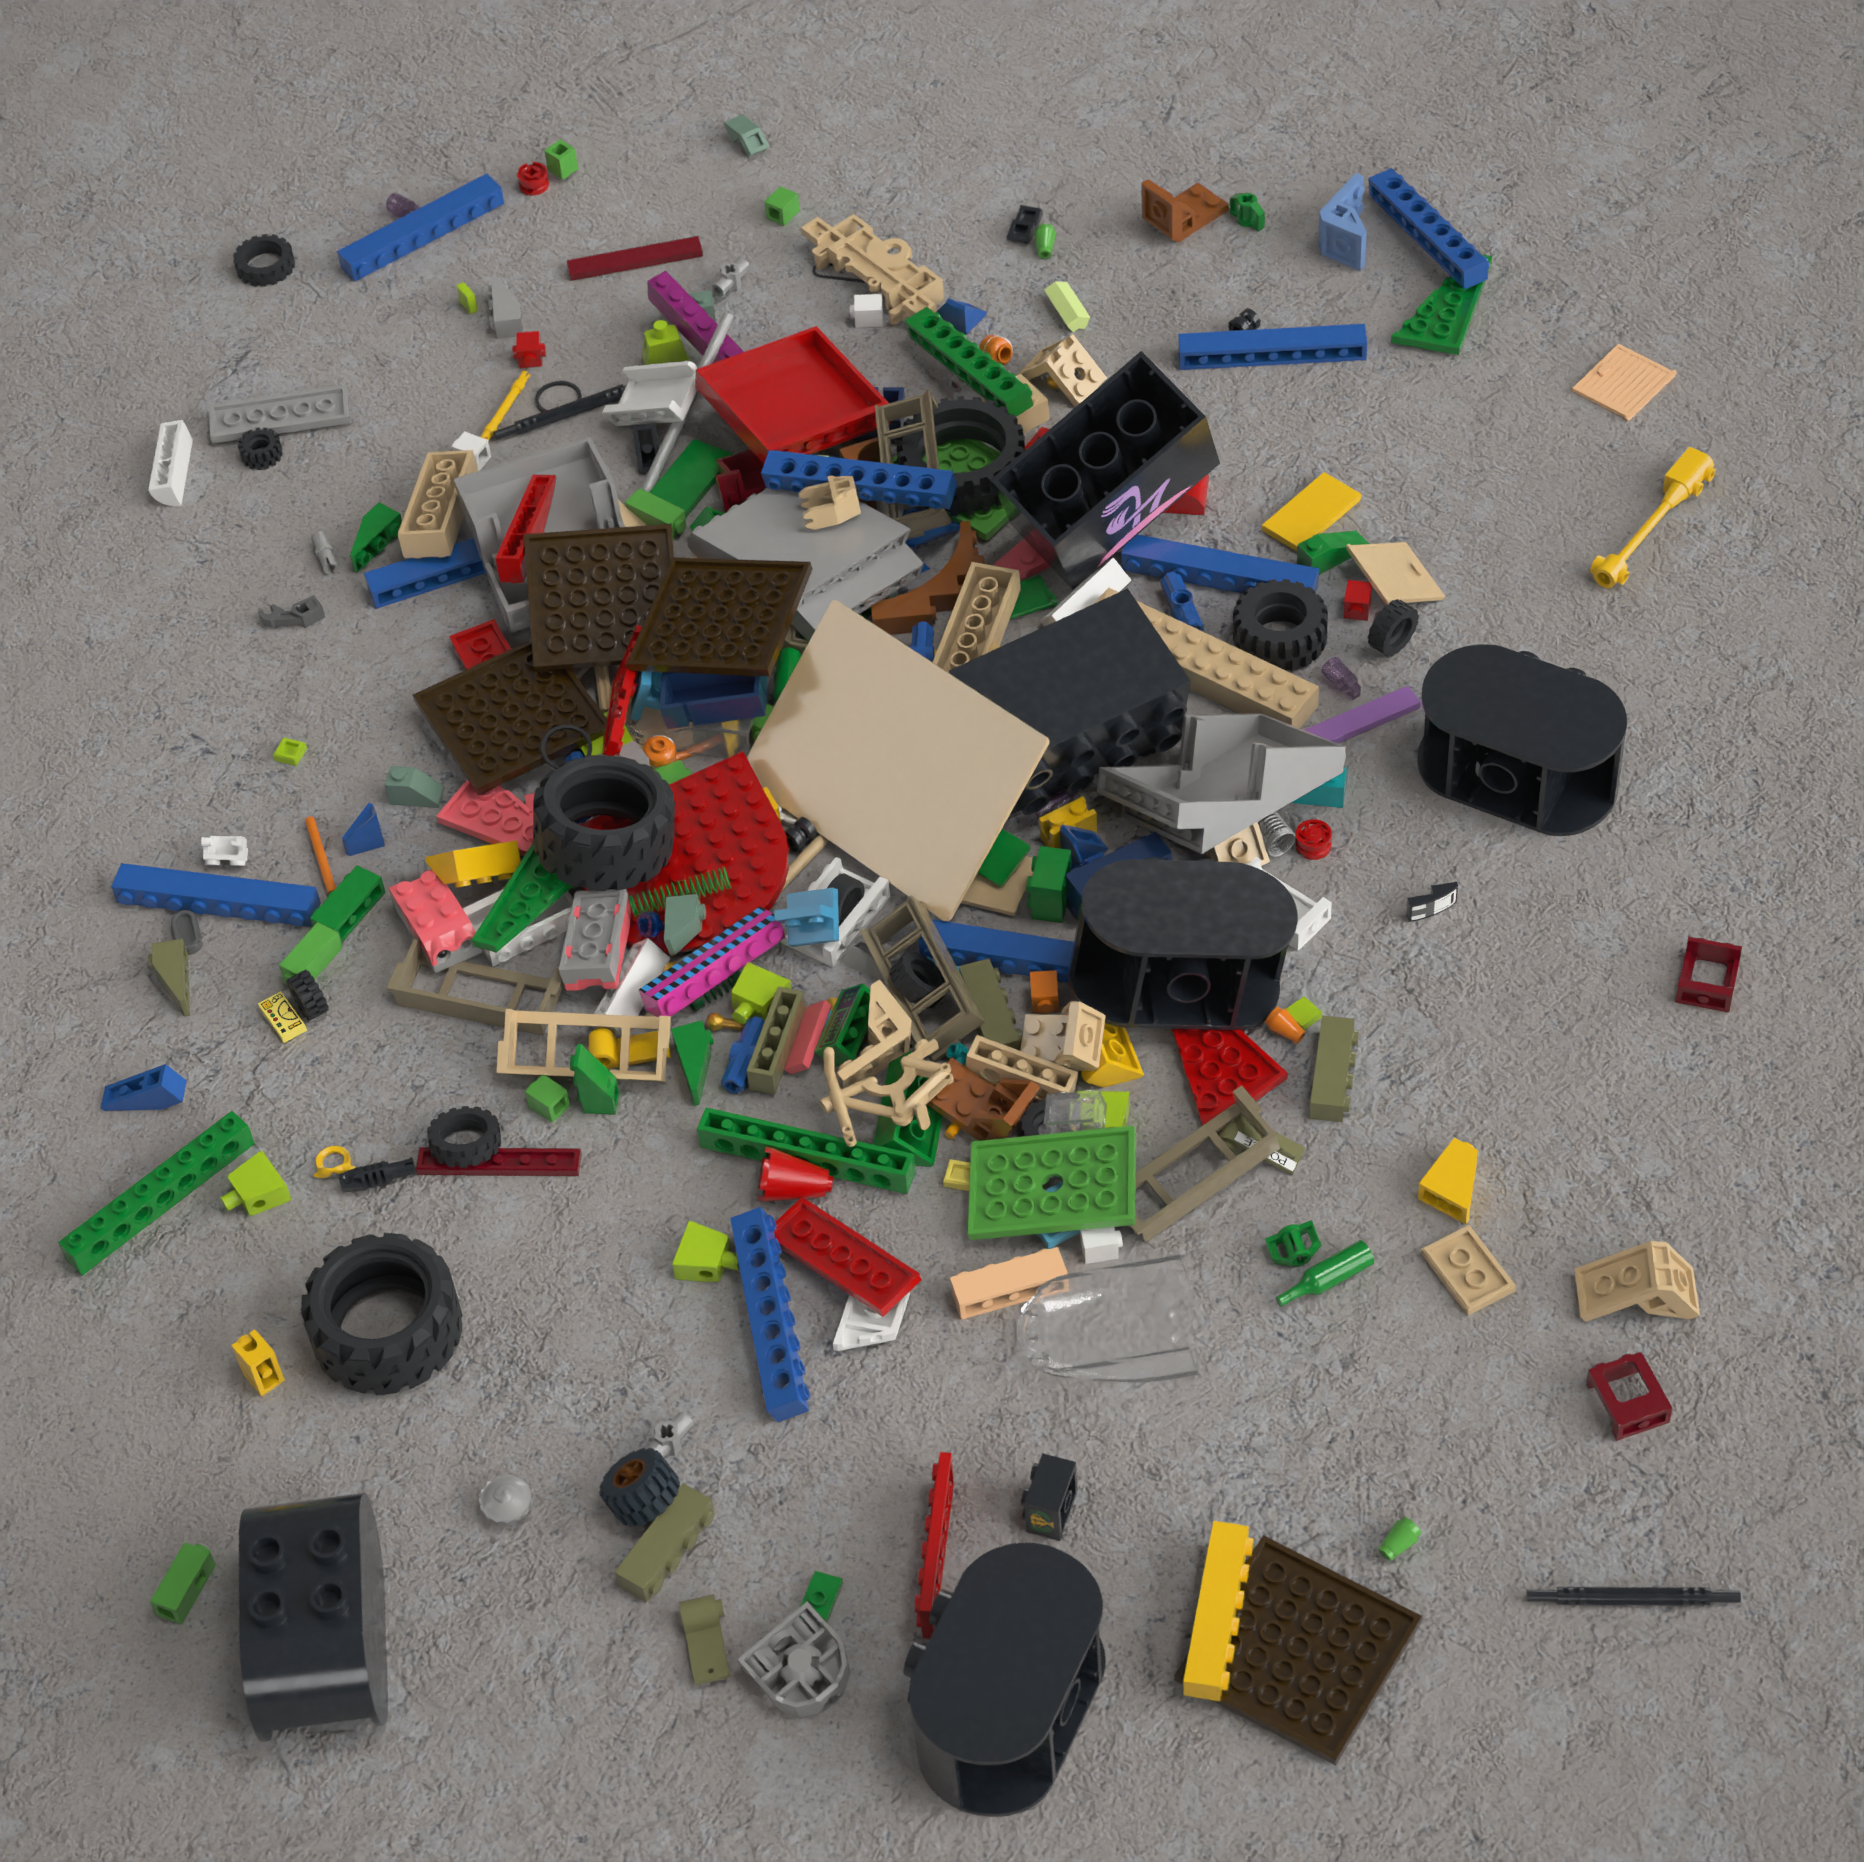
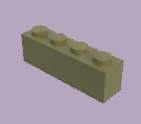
M990 958L959 966V972L985 1020L977 1028L979 1036L1020 1051L1022 1034L1020 1029H1015L1014 1027L1016 1019L1013 1009L1007 1008V992L1005 988L1000 989L1001 977L998 968L992 967Z
M783 987L777 988L747 1068L750 1090L776 1094L806 1011L804 991Z
M1322 1015L1310 1101V1119L1343 1122L1344 1112H1349L1351 1096L1346 1095L1347 1089L1352 1090L1354 1074L1349 1073L1350 1067L1355 1068L1356 1052L1352 1051V1046H1358L1359 1030L1354 1029L1355 1019Z
M684 1483L679 1487V1492L673 1499V1503L666 1508L665 1512L656 1517L614 1572L618 1587L646 1603L652 1595L658 1594L663 1586L664 1579L670 1572L672 1573L677 1569L686 1550L693 1548L699 1533L704 1527L707 1528L714 1519L715 1513L712 1499Z

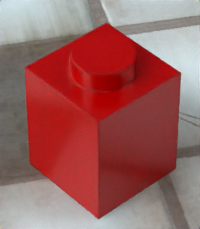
M1348 580L1344 598L1343 618L1368 621L1372 600V585L1370 582Z

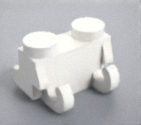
M210 836V838H201L205 865H220V860L230 861L232 866H245L248 856L247 839L245 837Z

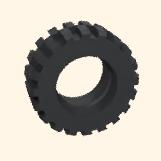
M1273 579L1265 584L1263 582L1256 584L1254 589L1250 587L1237 600L1233 610V641L1236 648L1283 670H1291V672L1299 670L1300 666L1306 667L1310 665L1312 660L1315 661L1325 649L1328 632L1327 606L1324 604L1321 596L1316 594V591L1309 586L1306 588L1303 583L1298 581L1292 583L1288 579H1283V581ZM1273 621H1287L1297 625V627L1285 631L1268 629L1263 625Z

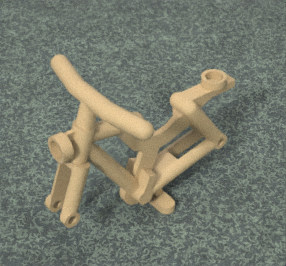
M926 1039L917 1042L914 1047L915 1051L901 1059V1066L904 1071L902 1077L897 1082L884 1086L878 1085L877 1078L871 1076L841 1089L834 1069V1050L831 1047L824 1049V1075L830 1092L829 1096L819 1100V1103L826 1114L832 1111L836 1112L847 1146L852 1147L857 1143L847 1108L892 1118V1121L899 1126L908 1125L913 1120V1116L916 1115L918 1125L922 1130H926L930 1126L926 1104L946 1085L954 1081L953 1075L950 1073L951 1067L949 1063L939 1064L922 1060L939 1049L938 1042L935 1039L930 1042ZM916 1076L929 1078L905 1101L903 1091L911 1085ZM861 1092L875 1097L891 1096L893 1107L850 1097Z

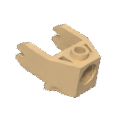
M828 476L829 482L805 487L798 493L799 498H808L800 502L801 507L808 509L803 513V518H811V520L805 522L806 528L816 530L838 525L861 513L853 476Z

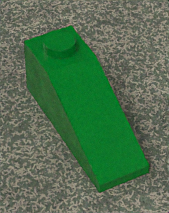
M1357 531L1316 534L1297 544V564L1319 568L1320 575L1352 558L1346 550L1347 544L1364 545L1369 543Z
M702 1020L671 1029L674 1046L694 1106L700 1105L711 1060L710 1045H714L710 1029L705 1030Z

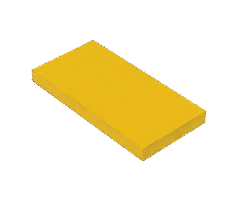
M1323 472L1263 523L1262 531L1297 552V544L1326 531L1361 500V493Z

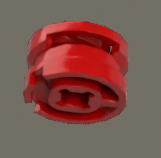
M532 162V165L525 163L518 168V184L523 194L535 196L544 193L548 189V173L542 163Z
M1309 819L1298 825L1295 840L1298 854L1304 855L1305 859L1319 860L1330 853L1332 830L1327 823L1318 819Z

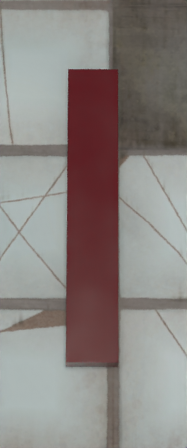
M699 236L566 261L570 280L573 281L702 257L703 252Z
M419 1147L416 1165L417 1175L579 1176L582 1153L581 1148H498L499 1151L495 1155L492 1154L491 1159L485 1162L483 1160L479 1165L473 1166L471 1164L465 1168H460L457 1165L449 1167L446 1163L440 1164L437 1162V1158L431 1156L429 1147Z

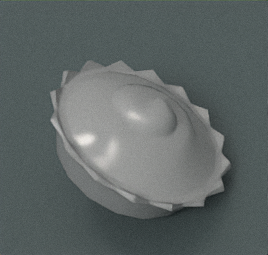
M506 1473L503 1476H495L492 1481L486 1482L485 1488L480 1490L481 1497L478 1499V1502L481 1505L480 1511L485 1514L486 1518L492 1519L494 1522L509 1524L517 1522L527 1514L528 1510L533 1506L532 1501L535 1495L533 1494V1486L528 1484L527 1479L521 1478L518 1474L510 1475Z

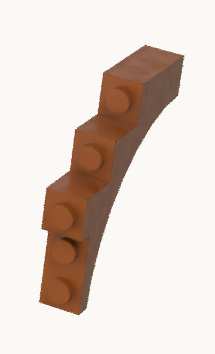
M970 521L960 522V537L956 550L949 562L936 576L908 593L881 600L871 606L874 625L890 635L912 633V627L917 625L918 622H927L932 626V621L937 620L936 612L952 611L954 609L971 562L985 564L984 555H979L978 548H973V545H977L976 530H971Z

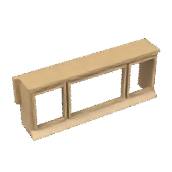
M506 1009L504 1041H498L497 1073L542 1076L544 1074L549 1077L574 1078V1071H571L570 1068L555 1067L557 1025L622 1028L620 1070L609 1071L616 1076L617 1080L666 1082L671 1016L647 1017ZM518 1023L548 1024L546 1067L515 1065ZM631 1028L659 1029L656 1072L628 1071Z

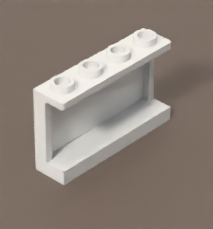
M690 361L624 367L622 372L629 378V382L619 404L605 405L602 413L615 426L683 421L697 392L695 388L697 366Z
M837 857L831 864L825 866L822 875L816 882L811 883L808 891L826 889L836 876L843 873L864 884V897L839 926V941L791 947L788 946V928L785 927L784 923H781L786 937L781 940L782 944L832 968L845 954L847 946L854 943L861 934L859 930L866 928L890 898L889 880L879 877L873 883L844 869L841 859Z
M503 890L463 908L475 932H477ZM567 891L497 953L482 949L492 966L505 962L566 932L574 900Z

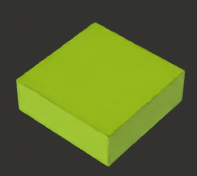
M463 282L456 285L460 303L470 314L477 312L475 294Z
M283 737L273 754L274 761L297 766L307 750V745L305 742Z
M1305 996L1286 1008L1304 1030L1322 1018V1011Z

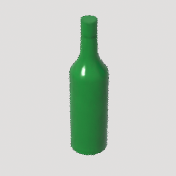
M783 648L778 655L773 695L775 702L779 699L801 658V653L794 648Z
M1358 1240L1307 1269L1297 1285L1275 1297L1276 1302L1282 1307L1303 1295H1321L1374 1264V1257L1365 1242Z

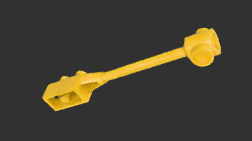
M1689 446L1665 474L1663 493L1666 494L1654 513L1618 555L1609 554L1606 558L1598 555L1594 559L1590 573L1593 574L1595 581L1600 586L1609 589L1616 583L1623 585L1629 576L1625 561L1668 510L1681 501L1688 499L1691 494L1699 496L1704 486L1702 481L1710 482L1716 472L1710 456Z

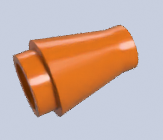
M1276 1007L1265 1021L1270 1031L1293 1041L1295 1044H1298L1306 1034V1031L1300 1027L1286 1009L1282 1010L1280 1007Z

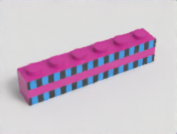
M761 906L640 988L639 993L645 1010L656 1017L673 1016L734 972L744 967L747 962H751L786 938L782 924L774 921V914Z

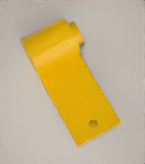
M599 1027L591 1031L588 1035L589 1052L607 1069L620 1067L621 1038H616L615 1034L605 1027ZM658 1031L630 1036L629 1065L657 1060ZM670 1042L669 1049H667V1058H671Z

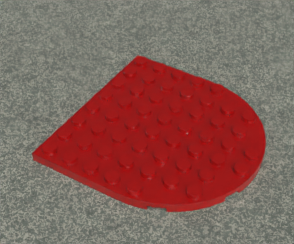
M744 751L669 784L675 801L672 855L667 865L662 867L656 876L647 882H639L635 887L626 889L628 896L632 895L639 912L636 893L645 910L642 891L644 892L651 909L647 890L650 891L657 907L653 890L655 888L663 906L659 886H661L666 898L668 896L665 884H667L673 897L672 882L677 895L680 896L677 885L678 880L684 895H686L683 879H685L689 892L692 895L688 879L690 877L698 894L694 875H696L704 893L700 873H702L709 889L707 871L715 888L712 869L721 886L718 868H720L726 882L722 869L723 866L725 867L731 888L727 889L723 883V891H721L717 884L718 892L715 893L711 886L712 894L710 895L705 887V897L700 891L699 901L706 908V919L702 920V931L679 952L696 951L760 906L769 911L782 892L789 871V846L786 834ZM600 815L580 824V826L598 830H613L625 828L636 823L616 816ZM666 902L664 910L660 904L659 911H656L653 906V913L647 907V915L641 909L642 915L639 917L637 914V918H635L630 905L631 920L626 945L632 947L633 944L648 938L667 955L676 956V954H669L664 941Z

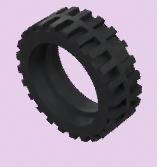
M957 396V400L948 401V397L941 399V403L937 404L938 408L933 409L937 445L951 440L973 439L988 443L1001 452L1000 456L986 467L971 472L954 473L957 488L950 509H945V511L950 512L951 516H958V513L967 512V516L974 515V511L982 510L983 513L990 511V506L995 504L998 507L1001 506V501L991 479L1025 451V436L1023 435L1022 425L1018 424V419L1014 414L1008 416L1007 408L1004 406L997 408L995 402L991 400L985 403L980 401V397H973L972 400L964 399V396ZM921 413L913 415L912 420L907 418L903 423L904 427L922 422ZM923 431L898 437L896 441L898 465L927 468V463L922 460L926 454Z

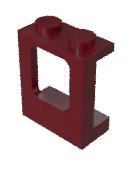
M1688 936L1675 1003L1729 1013L1742 946ZM1697 960H1704L1726 965L1727 971L1724 985L1720 986L1691 980L1695 962Z
M1642 1351L1633 1355L1625 1354L1618 1358V1360L1606 1364L1598 1363L1591 1369H1588L1586 1385L1588 1389L1594 1388L1613 1422L1611 1432L1616 1441L1670 1423L1672 1406ZM1639 1373L1649 1393L1625 1402L1618 1401L1609 1382Z

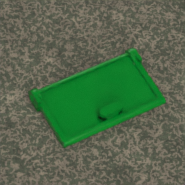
M1041 575L1020 581L1021 590L1009 620L1058 605L1056 597L1053 593H1050Z

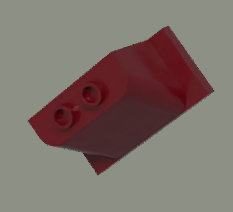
M751 449L716 459L720 475H716L715 478L724 513H727L732 506L736 504L738 506L741 505L748 497L753 494L758 495L766 488L761 475L764 464Z

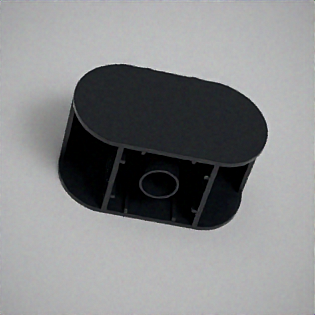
M1490 644L1470 645L1455 649L1442 656L1431 666L1422 685L1421 699L1425 711L1424 736L1418 749L1417 765L1422 780L1433 792L1460 804L1552 836H1570L1585 832L1598 825L1608 816L1618 797L1627 728L1625 707L1618 695L1610 687L1597 679L1589 677L1578 668L1565 669L1542 661L1532 652H1517ZM1477 761L1480 764L1479 777L1475 771Z
M1149 857L1142 860L1128 859L1108 864L1090 877L1083 891L1068 969L1069 986L1078 1002H1082L1106 1015L1105 1023L1117 1027L1243 1030L1255 1027L1267 1019L1269 1014L1276 1008L1279 1000L1280 977L1288 945L1294 937L1298 922L1296 903L1290 892L1279 880L1259 868L1243 863L1215 862L1211 859L1175 861Z
M366 1493L246 1508L242 1511L239 1523L240 1662L247 1709L254 1733L260 1742L270 1741L275 1730L370 1717L376 1726H384L386 1724L388 1716V1677L384 1572L377 1524L371 1502Z
M1024 1542L1000 1546L981 1555L963 1572L953 1593L944 1589L938 1593L929 1616V1623L936 1626L928 1644L916 1640L908 1652L903 1674L911 1678L907 1702L911 1708L919 1767L925 1781L935 1794L952 1807L961 1811L986 1817L1009 1816L1024 1812L1044 1799L1054 1785L1102 1682L1106 1668L1105 1650L1099 1637V1626L1103 1615L1102 1594L1091 1572L1068 1553L1052 1546Z

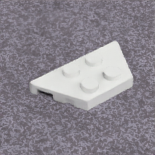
M910 1292L884 1317L849 1295L833 1342V1349L841 1351L895 1340Z

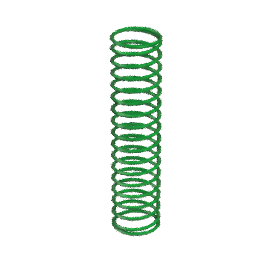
M723 866L722 869L726 882L723 878L720 868H718L721 886L718 882L714 870L712 869L715 888L711 881L709 873L706 871L709 889L706 885L702 873H700L704 893L701 889L697 876L694 875L698 894L694 888L691 878L689 877L688 879L692 894L695 893L697 894L698 898H700L701 891L702 895L705 897L706 887L707 892L711 895V886L714 892L717 893V884L720 890L723 891V883L727 889H730L731 886L725 867ZM683 879L686 895H691L685 879ZM677 880L680 896L684 895V893L682 891L679 881ZM671 882L673 895L678 896L675 887ZM665 884L667 896L672 897L667 884ZM659 886L663 906L655 888L653 890L657 907L650 891L647 890L651 909L643 891L642 896L645 910L636 893L639 912L632 895H629L630 905L635 918H637V914L641 917V909L647 915V907L651 913H653V906L656 911H659V904L663 910L665 909L666 898L661 886Z

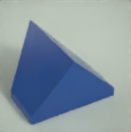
M947 298L946 303L936 311L944 321L950 322L957 331L963 332L965 335L987 313L969 303Z
M368 803L342 837L346 855L352 856L385 846L373 804Z
M1064 824L1060 827L1061 849L1071 850V864L1074 868H1080L1096 858L1103 857L1108 850V847L1094 831Z

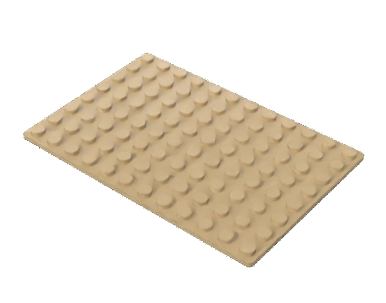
M832 600L751 748L747 759L762 788L767 787L777 804L798 819L800 817L807 818L815 826L818 833L882 878L889 880V883L906 895H912L919 902L922 901L926 909L943 921L948 922L954 916L1047 749L1049 738L841 602Z

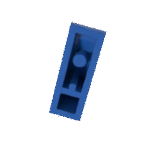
M161 1065L105 1086L101 1109L104 1111L162 1110L183 1102L187 1080L168 1065Z

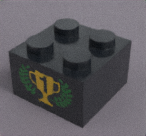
M1042 1453L1039 1463L1033 1464L1030 1474V1480H1032L1030 1488H1025L1022 1494L1021 1505H1024L1022 1519L1026 1520V1532L1060 1541L1078 1493L1076 1462Z

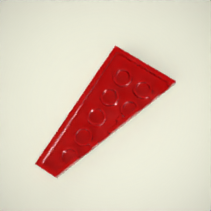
M639 625L634 630L611 685L602 755L619 756L623 746V741L621 740L625 732L623 727L626 721V712L630 697L632 698L637 686L635 682L638 676V671H630L628 669L627 661L642 629V626Z

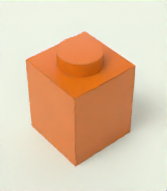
M1057 970L1030 972L1032 1013L1048 1014L1059 1012Z

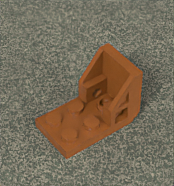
M1149 179L1141 183L1142 218L1177 242H1181L1229 211V203L1199 182L1176 197H1173L1170 192Z
M951 1058L948 1063L951 1067L950 1073L953 1075V1083L946 1085L927 1105L979 1141L1003 1139L1010 1135L1024 1116V1112L1030 1107L1040 1086L1032 1080L1001 1079L996 1087H994L960 1062Z

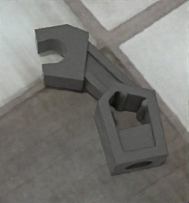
M314 595L293 604L291 611H284V609L275 604L270 606L272 611L270 614H265L263 610L258 611L259 618L263 624L271 628L278 625H300L307 628L325 618L323 607Z

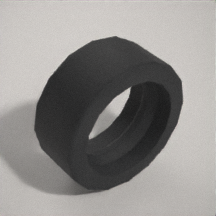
M845 873L836 876L827 887L838 889L839 926L864 897L865 892L864 884L861 881Z

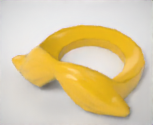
M330 1146L320 1151L316 1156L317 1172L313 1176L316 1178H329L332 1173L341 1174L354 1169L355 1166H351L349 1151L340 1146ZM339 1153L344 1157V1162L341 1165L333 1168H325L323 1166V1160L329 1154Z

